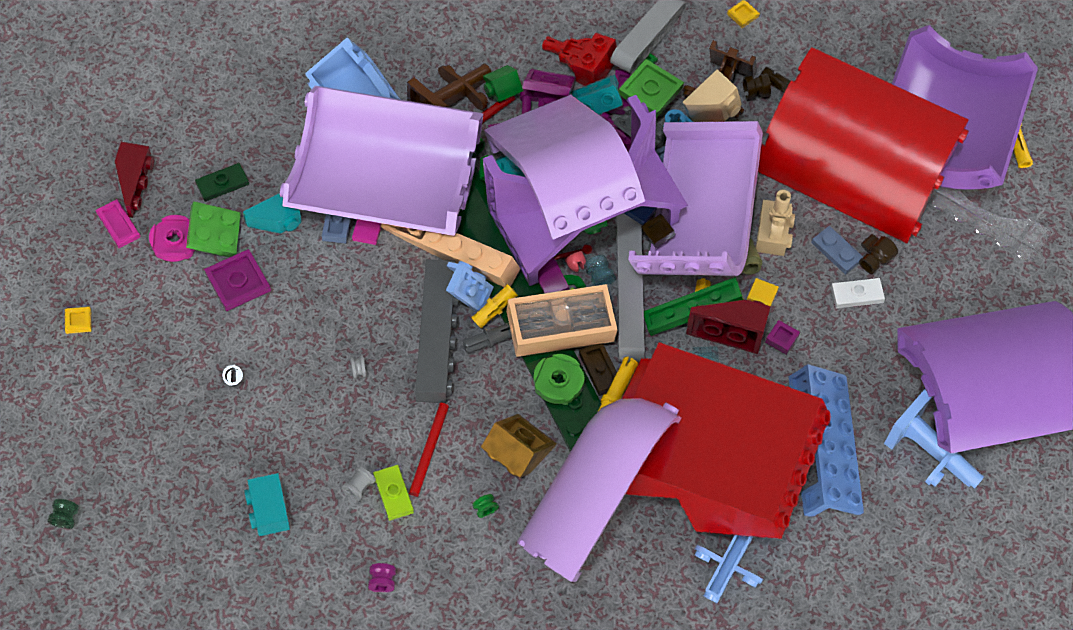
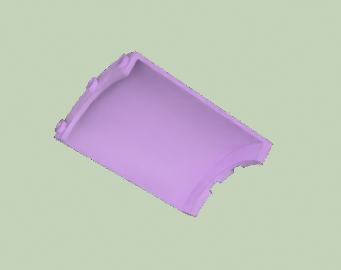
M314 86L310 92H307L305 97L307 114L301 144L296 147V160L292 171L280 188L283 206L455 236L461 222V216H458L460 209L465 210L477 160L472 158V155L475 153L476 144L479 145L484 113L321 86Z

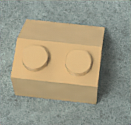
M717 69L683 101V105L688 118L693 122L726 121L729 117H734L740 111L742 102L737 87Z

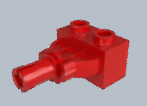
M595 33L592 38H582L579 40L570 38L564 42L547 36L542 44L543 50L559 55L560 62L568 65L569 69L575 73L576 82L583 86L604 79L614 66L610 63V60L617 48L616 39Z

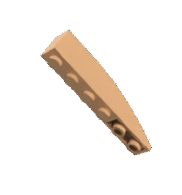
M381 224V228L443 260L456 261V264L459 261H463L471 265L473 272L483 274L487 277L486 280L505 287L506 284L511 286L521 269L512 256L458 233L453 236Z

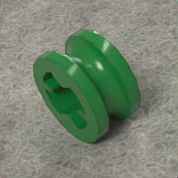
M492 494L484 495L472 504L473 508L478 510L477 516L479 518L486 517L498 510L499 505L493 502L495 497Z

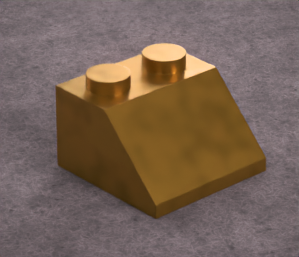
M516 414L495 422L481 448L487 452L491 459L499 461L507 467L509 473L521 478L530 474L557 443L522 416Z

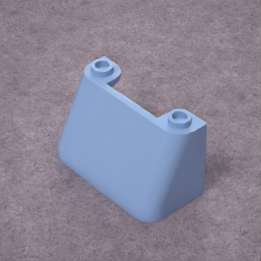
M348 37L305 73L310 80L308 85L311 89L314 86H321L401 100L369 55Z

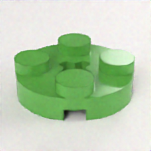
M554 354L553 357L546 360L544 358L537 364L533 378L535 392L550 403L568 405V403H572L573 399L580 395L584 386L585 376L580 368V364L573 357L565 354ZM561 374L565 382L555 383L552 377H558Z

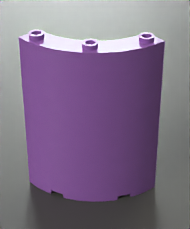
M930 25L910 32L892 84L969 119L965 128L969 130L963 144H957L941 174L944 176L941 187L968 190L1003 185L1038 67L1026 52L1011 56H997L996 59H985L983 55L966 50L960 52L950 47L951 43L942 38Z
M1052 301L897 328L898 353L903 355L913 367L920 368L924 374L921 380L929 397H934L937 411L933 413L937 431V445L947 452L956 453L1073 430V313L1064 305Z

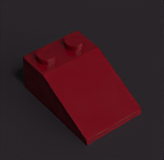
M739 300L691 307L686 334L758 354L771 306L765 305L760 301Z

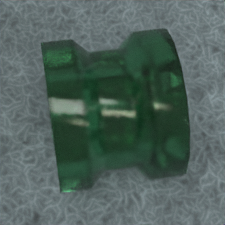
M55 499L52 504L54 510L49 515L48 522L55 527L72 529L75 523L73 517L78 513L79 506L69 500Z

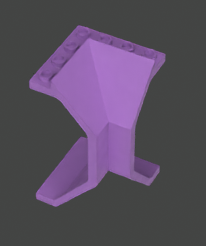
M637 95L627 98V102L632 108L631 148L628 154L635 168L645 202L556 239L550 237L539 203L527 178L504 173L500 170L492 155L483 158L488 211L514 259L521 268L520 270L529 286L538 283V271L580 232L636 207L665 208L668 212V223L673 225L679 222V212L681 208L688 206L655 151L656 110L649 112L644 102L641 103Z

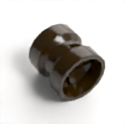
M761 74L757 78L752 76L743 78V90L748 92V95L745 96L746 100L754 99L756 96H761L762 98L771 96V83L768 74Z

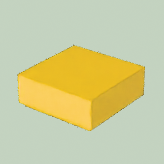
M742 0L727 11V15L741 28L757 19L760 14L746 0Z
M756 278L747 300L760 301L765 305L771 306L779 287Z
M90 307L65 309L66 334L91 332Z

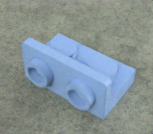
M459 261L458 264L448 262L447 267L454 274L446 291L472 310L478 312L487 303L486 300L489 298L494 286L486 281V276L473 272L471 265L463 261Z

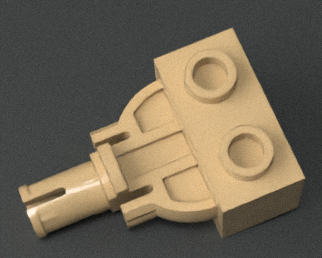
M779 190L775 201L763 200L756 242V249L760 253L784 256L786 248H791L793 234H788L789 228L794 226L795 214H792V204H789L791 194L787 190Z

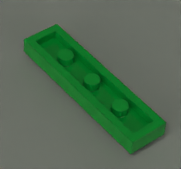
M734 277L645 310L644 318L648 332L652 336L687 323L691 307L744 300L737 278Z

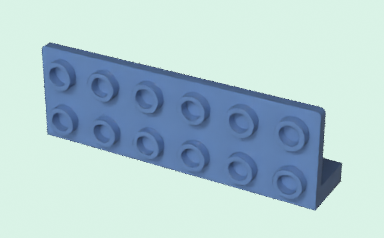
M807 364L788 376L790 388L822 398L827 409L830 411L831 419L823 433L822 443L818 446L815 453L818 482L801 491L804 515L815 516L828 508L861 515L864 513L847 377L840 373Z

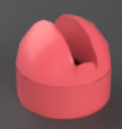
M582 251L576 252L565 259L567 266L574 272L579 271L578 265L581 270L586 266V259Z

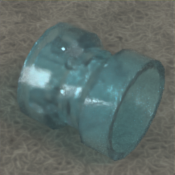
M605 255L594 256L584 264L586 273L591 275L593 286L605 284L608 286L616 279L613 270L608 268L609 262Z

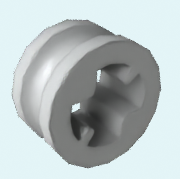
M360 355L359 358L351 356L353 378L356 379L358 375L366 377L363 355Z

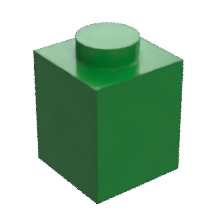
M509 65L483 76L485 80L483 85L485 93L488 97L498 102L523 91L517 70Z

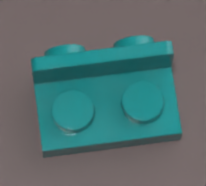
M616 75L572 91L573 97L597 114H602L623 105L618 92L619 82Z

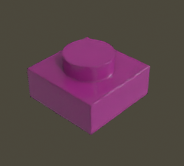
M778 320L767 336L765 343L787 355L798 339L800 332Z

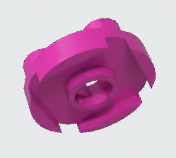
M169 215L162 218V222L153 225L149 233V242L156 257L165 261L176 262L193 256L195 250L186 248L189 227L188 218L181 215ZM175 234L178 236V238H180L176 242H171L170 240H168L172 238Z

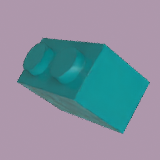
M279 474L248 479L249 489L244 490L247 506H253L254 513H249L252 529L257 528L259 536L290 530Z

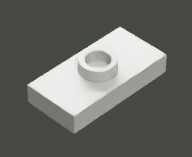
M880 278L832 283L831 285L836 308L879 304L885 301Z

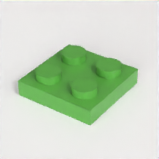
M645 59L619 88V94L626 100L637 95L640 102L646 104L649 112L656 110L657 118L683 89L684 82Z
M193 201L190 210L186 248L225 257L236 255L241 212Z

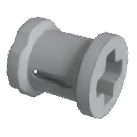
M357 467L355 475L351 480L342 485V490L351 498L360 501L363 498V492L369 485L374 484L376 479L365 468Z

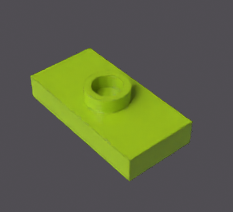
M398 465L373 472L388 520L413 514L414 510Z

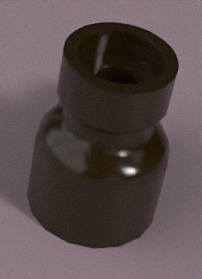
M871 234L861 243V246L869 254H865L859 260V264L867 273L873 274L880 268V264H887L898 254V248L888 237L881 236L877 238L874 234Z

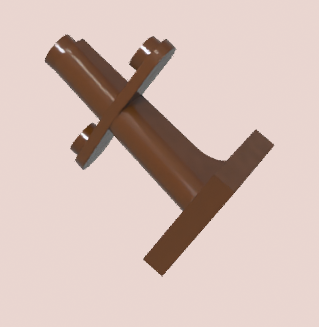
M712 41L709 47L711 63L721 66L719 71L730 82L735 73L754 78L757 72L755 56H751L750 60L746 61L739 58V50L730 47L728 53L718 50L717 41ZM684 85L682 89L684 92L683 96L687 98L696 88ZM742 107L734 118H738L739 115L743 114L744 109Z
M483 63L461 77L455 73V70L450 65H442L438 68L439 75L449 84L433 93L415 77L407 82V101L449 107L466 96L477 109L484 110L487 107L488 99L482 92L478 93L475 89L485 83L483 76L492 71L487 64Z

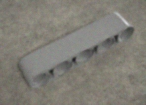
M658 0L617 46L612 54L610 63L632 74L679 20L677 17L680 13H684L687 3L683 0Z

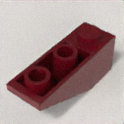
M121 142L115 158V166L128 217L133 218L135 210H140L142 203L140 195L142 190L147 188L148 170L153 169L154 156H151L149 146Z

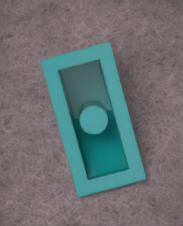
M280 193L243 211L247 227L281 234L285 231H293L302 223L299 209L283 206V197H280Z

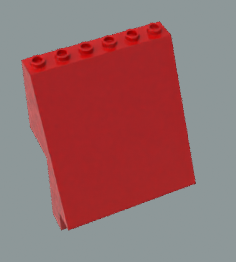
M659 342L651 359L641 358L622 399L642 398L661 406L666 402L679 410L677 415L681 417L679 423L671 424L663 433L625 494L678 498L696 532L782 539L785 529L789 526L792 511L798 504L801 488L806 483L809 468L814 463L817 448L822 443L825 428L830 423L831 414L823 399Z

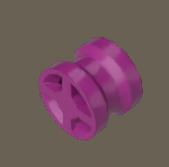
M386 563L372 564L369 568L371 580L368 581V589L374 592H392L395 588V583L392 579L396 574V567Z

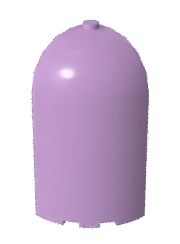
M642 398L619 399L602 407L587 423L519 537L518 544L524 546L523 549L532 556L546 559L544 564L571 582H577L582 573L580 572L581 567L649 453L668 427L675 422H680L681 417L677 415L679 410L666 402L661 406Z

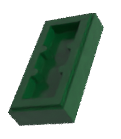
M240 163L195 179L196 186L204 202L249 185V181Z

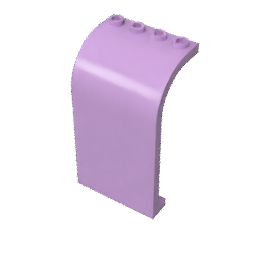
M572 95L484 130L491 151L493 153L501 151L526 176L539 203L552 239L645 202L631 158L614 127Z
M758 121L664 122L663 132L667 138L663 164L688 206L681 208L679 222L671 225L675 231V236L657 248L651 243L648 256L637 255L635 251H629L628 260L638 274L738 276L744 269L749 248L763 135ZM657 208L655 217L661 213L668 221L667 210L665 208Z

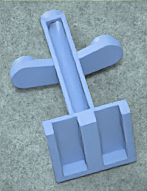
M924 389L896 421L884 444L893 449L903 437H908L939 461L940 464L925 481L929 486L932 484L935 487L944 477L941 471L946 467L964 484L975 489L984 476L958 452L949 453L937 445V432L921 418L932 398L928 396L926 389Z
M735 535L723 558L696 545V557L708 563L710 559L720 563L705 590L704 597L718 603L734 572L743 575L742 581L755 588L758 583H762V578L738 566L754 536Z

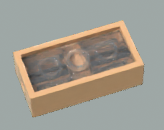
M607 284L508 299L507 316L516 357L609 343L615 340L617 326Z

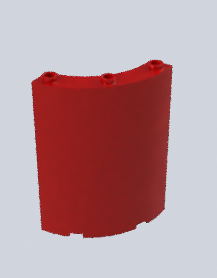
M811 47L798 67L800 73L794 82L790 81L768 126L766 133L769 135L765 145L761 144L758 172L908 243L912 235L915 237L918 235L923 225L919 222L934 188L938 190L944 180V176L941 174L958 143H964L969 130L965 128L969 119Z

